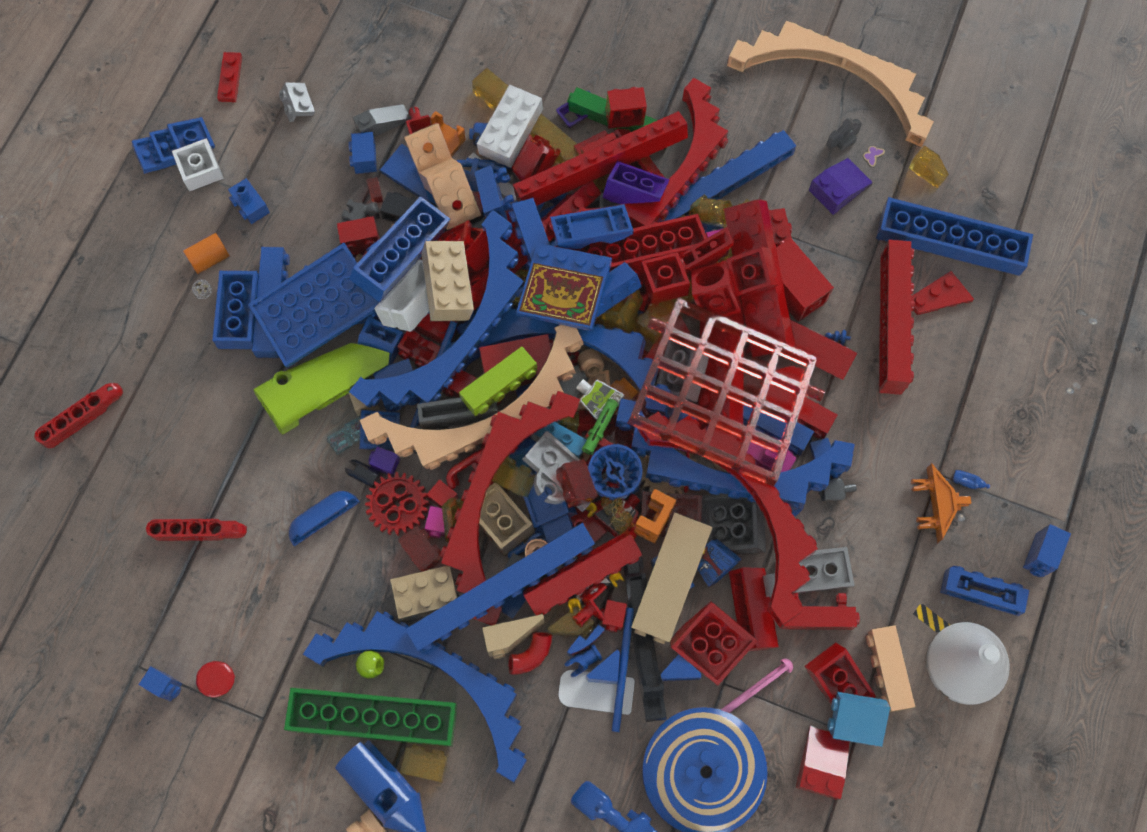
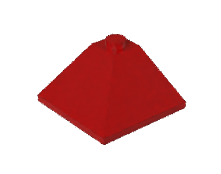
M710 601L682 625L671 638L670 644L673 650L718 686L757 643L758 639Z

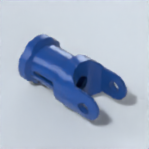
M592 644L591 648L584 653H578L567 660L565 666L578 662V669L571 673V677H576L586 671L588 666L603 659L595 645Z

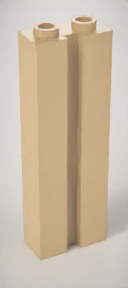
M674 513L632 624V628L635 629L634 633L646 637V634L654 636V641L665 644L666 641L670 642L711 533V526Z

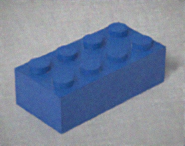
M219 271L212 339L218 349H252L255 315L248 304L257 299L259 279L257 271Z

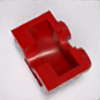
M412 330L405 333L397 348L400 351L398 355L405 360L410 359L415 362V366L420 368L435 359L440 346L432 341L425 340L420 334Z

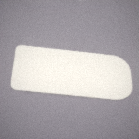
M568 670L561 676L559 699L565 706L614 713L616 684L588 682L586 675L590 672L586 671L576 677H571V673L575 670ZM626 677L622 714L626 715L631 713L635 680L630 677Z

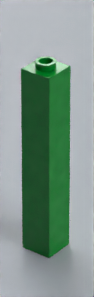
M576 87L574 93L571 92L567 99L569 111L581 116L588 115V119L608 126L605 111L606 99ZM645 115L644 125L613 129H629L630 132H633L657 120Z

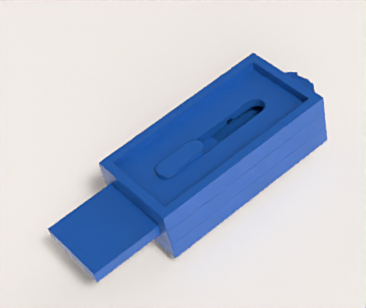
M528 439L521 443L520 450L509 455L534 528L543 529L549 543L574 528L570 517L576 515L577 511L575 505L568 499L560 504L544 502L549 495H552V490L549 487H544V492L539 496L537 495L534 488V477L537 472L522 460L537 442Z

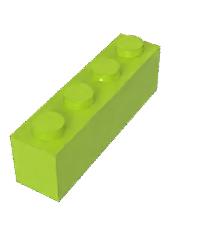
M520 347L459 392L461 400L474 416H477L479 413L483 414L489 409L491 404L500 402L510 390H516L525 379H531L536 374L537 363L523 347Z

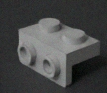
M305 83L284 84L279 92V97L283 102L284 111L288 116L289 122H294L296 116H313L315 110Z

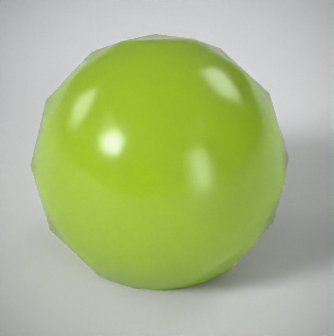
M364 651L357 658L356 670L363 678H376L384 669V659L376 651Z

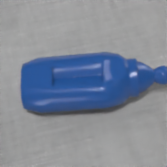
M955 470L952 481L956 484L971 489L990 488V484H986L977 475L961 470Z

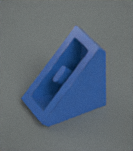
M618 649L586 675L588 682L617 685L620 659Z
M679 654L660 674L662 681L700 680L701 673Z

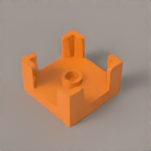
M435 111L430 117L431 125L439 124L452 157L466 140L465 130L459 125L456 126L457 131L444 123L443 116ZM429 142L425 143L423 146L424 152L429 153L432 151V144Z
M654 489L648 507L657 513L653 521L640 516L635 525L634 533L655 544L674 509L676 499Z

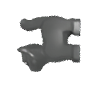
M349 199L347 207L352 212L348 213L344 209L342 213L343 222L366 218L367 215L380 219V209L376 202L365 205Z

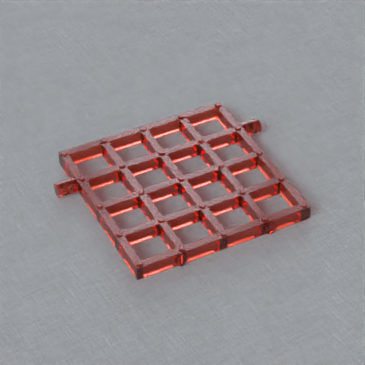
M678 298L668 323L651 316L647 325L648 328L663 335L627 424L653 434L662 441H669L732 468L737 473L746 474L774 486L779 479L805 395L819 402L823 398L825 391L809 384L817 357ZM679 312L706 323L700 339L673 328ZM713 326L739 337L734 353L707 342ZM668 340L695 350L690 367L662 356ZM746 341L772 351L767 368L741 357ZM702 354L729 365L723 382L697 371ZM780 355L805 366L800 382L775 371ZM657 367L685 379L678 396L651 385ZM736 369L762 379L757 396L731 386ZM691 383L718 393L713 411L685 400ZM770 383L796 394L791 411L765 400ZM646 397L673 408L667 427L639 415ZM726 397L753 408L747 426L720 415ZM680 412L708 423L702 441L674 430ZM761 412L787 423L781 441L755 430ZM715 427L742 438L737 456L709 445ZM750 442L777 453L771 471L745 461Z

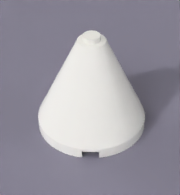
M970 622L952 624L942 629L928 647L926 664L930 679L938 690H941L949 697L948 699L966 705L987 702L1002 691L1008 680L1010 664L1007 651L1001 640L984 626Z

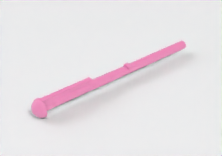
M781 659L782 664L721 710L728 713L732 712L785 671L791 673L793 670L792 662L789 659Z

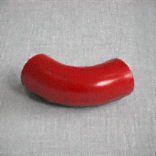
M547 632L532 633V641L526 651L509 655V674L528 673L540 666L549 654L552 634Z

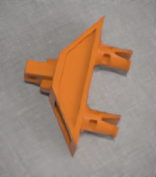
M931 463L926 468L928 479H911V485H918L914 486L911 490L913 492L929 490L933 517H917L916 522L924 523L918 525L917 529L934 528L938 544L943 540L957 511H961V507L971 504V497L959 496V493L955 492V489Z

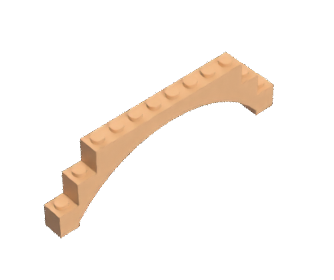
M786 21L779 36L762 30L754 46L737 40L729 55L727 66L741 72L759 63L791 58L817 60L844 68L868 82L881 93L898 115L907 136L905 141L920 147L924 144L934 122L925 116L918 115L925 97L909 91L915 78V73L881 60L876 56H871L859 49H854L844 43L832 40L827 36L815 33L810 29L798 26L796 23Z
M564 325L555 327L556 337L541 372L530 387L517 400L501 410V413L521 420L520 410L523 404L527 405L528 401L551 409L552 406L549 405L552 394L556 395L557 391L563 392L559 381L570 380L576 374L567 352H576L584 345L577 328ZM378 412L360 420L368 441L373 445L382 444L389 437L393 449L399 457H407L414 453L413 450H416L423 467L430 470L439 467L440 463L445 460L452 461L458 458V454L464 451L468 453L475 450L477 445L483 443L486 433L490 434L492 426H490L492 416L468 426L445 430H423L406 427L384 419Z

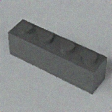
M461 398L417 404L419 423L423 430L476 423L498 413L497 403L494 402L485 413H479L477 416H474Z

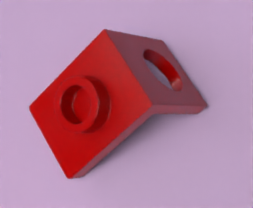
M579 410L577 434L581 437L582 432L592 429L597 421L588 410Z

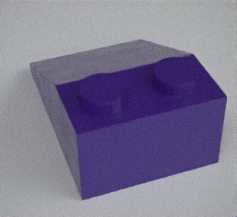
M847 158L824 170L814 178L809 191L834 215L872 185L873 182Z
M617 161L607 179L602 198L618 204L660 202L670 179Z

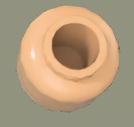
M587 349L578 356L579 368L581 372H585L587 377H595L603 371L604 362L598 351Z

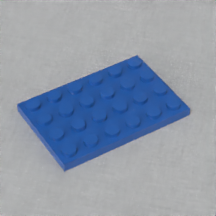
M342 243L248 304L284 366L287 368L376 312L374 308L379 302L349 280L352 269L357 264V261L345 243Z

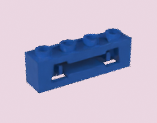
M952 566L945 570L940 593L1020 616L1025 613L1029 590L1023 588L1021 584L1004 583V580L1001 578L984 577L983 573L976 571L971 573L964 571L963 567ZM968 585H972L995 593L1003 592L1005 594L1001 595L1000 598L977 590L970 589L969 591H967L964 589L967 588Z

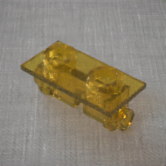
M604 496L600 499L602 502L601 506L607 516L612 513L615 514L610 521L616 531H619L621 534L627 530L626 527H635L632 523L633 518L631 514L625 511L622 506L623 501L621 498L610 500V498Z

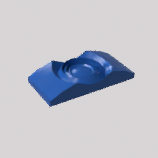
M625 204L550 217L558 247L581 249L597 242L612 244L633 234V228Z

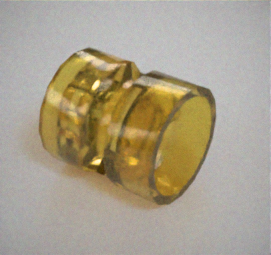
M703 198L698 208L700 221L726 224L724 209L732 207V203L730 200Z

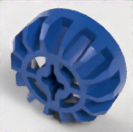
M620 444L604 446L594 453L589 462L588 476L592 488L600 496L608 497L610 500L627 498L631 493H635L642 481L643 470L640 458L627 446ZM606 466L607 478L603 480L602 471ZM612 469L616 472L619 471V477L612 474ZM629 470V480L626 483L624 471ZM610 481L613 484H618L620 488H611L605 483Z

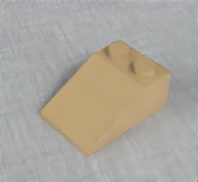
M497 482L492 484L485 495L479 526L502 555L505 556L535 531L533 524Z
M543 614L483 627L489 657H494V659L506 657L505 654L510 653L544 625Z

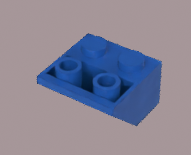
M368 317L360 332L357 344L389 352V366L393 364L399 353L397 346L404 334L398 329L383 326L382 322Z

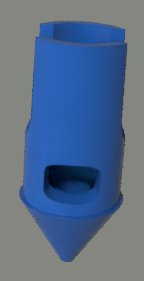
M370 740L364 745L359 742L338 762L335 769L383 823L384 828L399 832H427L420 793L415 791Z

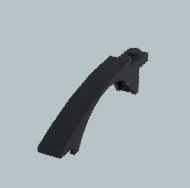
M642 557L633 564L623 566L628 608L634 609L633 622L647 587ZM632 628L646 722L666 720L665 689L658 667L653 636L650 634H646V637L634 633L635 629Z

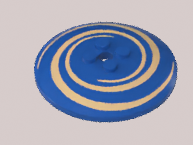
M707 707L692 708L671 716L654 732L646 747L643 758V783L650 803L656 812L674 828L682 832H731L743 825L760 805L767 784V762L758 738L742 720L720 709ZM703 766L711 768L712 774L710 777L703 778L701 776L700 770Z

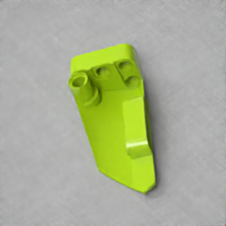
M349 343L287 371H279L272 379L254 388L253 391L283 435L297 427L301 417L315 409L321 410L347 395L360 377L366 379L388 366L390 353L369 346ZM281 379L288 381L285 385L278 384V381Z

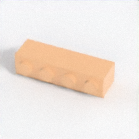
M896 625L870 630L867 632L866 641L868 647H871L873 654L871 656V663L874 668L876 667L878 675L876 676V684L878 688H881L882 692L880 699L888 702L890 706L889 712L914 708L915 703Z

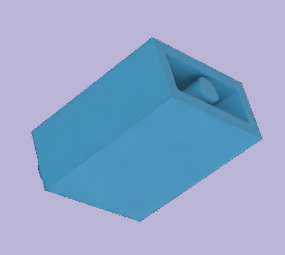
M837 692L836 698H833L831 705L833 715L832 718H829L827 725L832 738L882 747L890 711L888 702L883 699Z

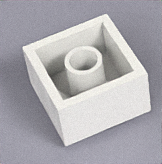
M207 138L172 151L182 179L189 191L224 179Z

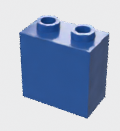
M409 359L386 366L373 375L375 379H383L413 371ZM412 392L410 394L412 397L406 405H415L419 403L421 398ZM383 393L381 394L387 412L401 409L400 406Z
M1051 524L1038 531L1023 568L1029 570L1032 575L1037 577H1044L1057 570L1071 533Z

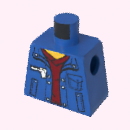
M715 539L706 544L697 569L708 587L715 585L741 561V558L721 541Z

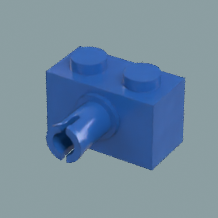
M247 178L228 189L231 195L229 200L234 207L238 205L241 209L238 212L244 220L248 219L253 224L270 213L267 205Z

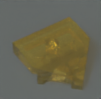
M450 498L442 506L446 542L450 540L447 538L450 528H454L457 522L454 519L456 511L463 506L464 501H461V499Z

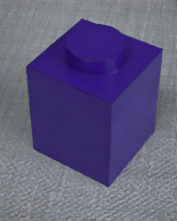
M377 446L376 450L371 452L368 461L372 468L386 475L389 473L393 477L401 459L396 453Z

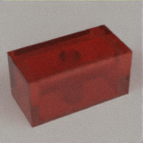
M378 178L367 179L371 201L376 203L384 202Z

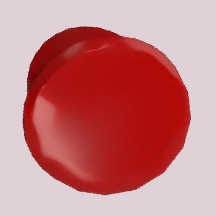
M221 661L206 663L199 669L196 675V684L198 690L203 695L212 698L221 697L232 688L235 675L228 664Z

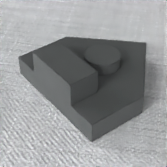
M847 118L838 129V132L834 130L829 135L826 143L829 150L838 146L842 151L854 144L857 140L855 135L859 133L862 126L860 120Z

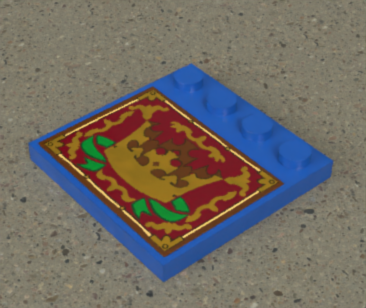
M537 243L517 308V316L593 331L612 258Z

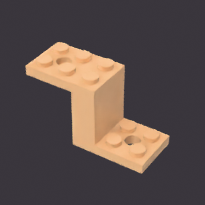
M433 124L405 136L404 140L424 188L433 195L438 210L450 218L446 229L448 230L467 220L481 216L462 165L451 157L439 124ZM429 142L433 148L431 152L426 153L423 150V146ZM455 200L461 201V207L458 210L452 208V203Z

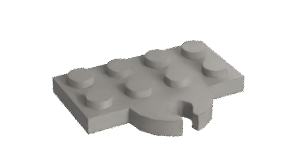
M548 431L542 435L522 459L537 472L534 477V488L537 495L539 496L544 492V487H549L552 490V495H549L544 501L546 503L560 504L568 499L583 512L598 494L591 486L588 466Z

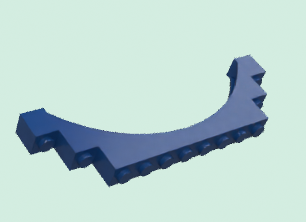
M494 210L481 224L487 234L489 244V275L482 302L474 319L463 335L448 350L428 364L395 377L368 380L360 377L349 393L369 408L375 407L380 402L382 393L400 407L410 401L412 397L410 394L412 392L426 403L439 401L442 396L440 393L443 389H448L454 381L452 379L454 375L464 369L466 366L465 361L476 354L478 350L476 347L480 342L484 343L490 335L488 332L491 328L498 326L502 320L500 318L504 312L507 313L513 306V300L522 295L525 285L524 281L509 270L510 268L513 269L519 262L518 252L503 242L504 239L507 240L513 232L512 224Z
M512 307L507 313L504 312L500 317L502 320L498 326L491 328L488 332L490 335L484 343L480 342L476 347L478 349L476 354L465 361L466 366L463 371H466L468 365L481 357L480 347L548 334V338L555 339V327L560 324L517 316V310ZM594 324L593 331L577 328L585 346L602 353L614 361L635 382L647 402L645 407L647 412L657 413L659 411L661 415L667 416L672 393L666 385L657 384V386H654L659 367L653 359L644 358L641 360L646 343L642 334L637 332L624 333L623 330L618 328H612V330L605 329L604 326ZM450 342V345H449L448 349H449L455 342Z
M626 399L620 400L616 427L623 431L635 430L631 449L639 457L650 456L646 472V478L654 483L667 482L674 487L683 485L688 486L690 490L694 491L703 489L708 490L710 494L714 495L723 493L728 494L730 498L738 499L743 497L748 498L747 500L750 502H756L738 479L730 473L711 469L694 462L674 448L649 446L638 431L639 423L646 420L639 408L640 402ZM835 440L831 448L821 456L795 469L768 474L767 481L771 486L777 488L780 493L779 497L783 502L788 503L792 510L802 509L806 502L808 487L813 491L825 490L829 484L831 469L838 473H844L850 469L854 444Z
M377 611L364 632V628L354 622L351 625L347 622L334 643H332L334 639L325 633L322 636L317 633L315 634L303 655L322 667L325 666L326 662L340 657L372 650L407 655L422 660L452 677L468 692L486 719L497 752L498 768L496 772L515 783L527 760L524 758L525 754L516 748L513 751L510 750L522 729L518 719L511 715L508 718L505 717L517 697L512 686L506 683L502 686L496 682L498 679L490 673H487L485 676L479 672L480 668L471 662L469 665L462 662L463 658L454 652L451 655L444 651L445 647L437 642L426 651H423V649L417 651L405 630L409 625L402 621L400 624L393 621L394 617L385 611L383 614Z

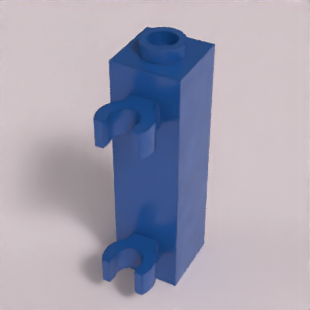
M490 165L475 171L485 217L487 218L492 210L508 220L506 210L511 211L512 203L510 202H513L514 198L513 195H508L503 200L499 186L500 182L507 183L510 181L509 174L505 175L507 174L506 168H500L495 173Z

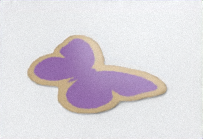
M870 146L868 152L864 153L863 157L873 167L876 164V157L883 155L885 150Z

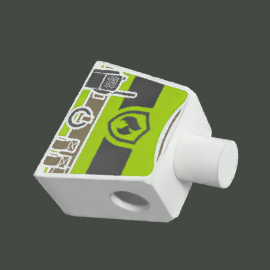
M583 379L577 386V389L584 394L580 402L596 420L607 399H613L620 404V400L625 398L623 393L599 380H596L591 386Z

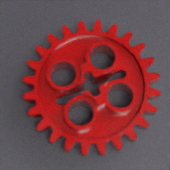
M396 472L395 477L392 478L388 473V479L385 480L381 476V483L374 482L376 488H369L372 495H366V498L370 501L365 503V506L370 508L366 511V514L372 515L369 520L370 522L375 521V528L381 525L380 531L382 533L387 529L388 535L395 531L396 535L399 536L400 531L403 530L406 535L408 528L414 531V524L421 526L418 521L419 519H426L422 513L429 512L424 507L429 505V501L424 500L428 496L427 493H422L425 487H419L420 480L413 482V475L407 479L406 473L399 477L398 472ZM398 488H406L403 494H396ZM381 498H389L386 504H379ZM395 501H398L400 503L399 507L395 505ZM409 503L416 504L413 510H406V506ZM397 513L398 518L395 521H390L389 516Z

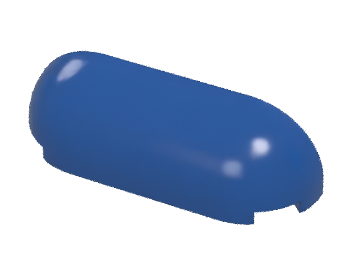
M337 491L297 516L289 527V539L292 545L295 547L360 503L358 498L350 492Z

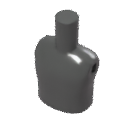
M841 478L829 480L825 490L819 491V495L822 501H839L845 499L847 492H855L857 488L855 484L844 485Z

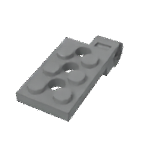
M848 548L816 550L814 554L800 562L801 566L815 568L816 575L810 577V581L794 593L800 594L854 587ZM827 564L835 567V574L826 572L825 567ZM775 573L763 576L766 597L772 596Z

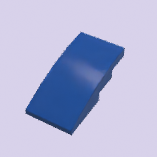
M202 117L167 124V129L149 132V137L131 141L144 174L176 165L177 163L172 151L207 138L211 148H215Z

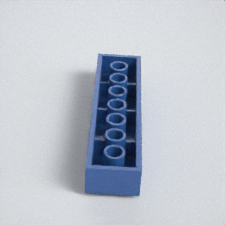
M888 197L882 210L876 239L886 242L888 240L911 241V248L1020 276L1028 265L1033 234Z

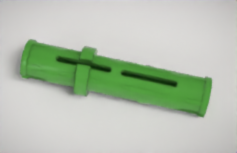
M607 399L594 427L589 430V436L582 447V451L586 454L593 455L599 441H602L603 433L619 405L615 400Z

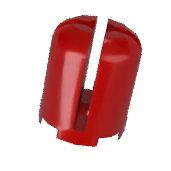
M529 133L512 165V171L520 181L552 168L561 150L559 148L557 150L552 148L549 144L550 141L538 135L532 137Z

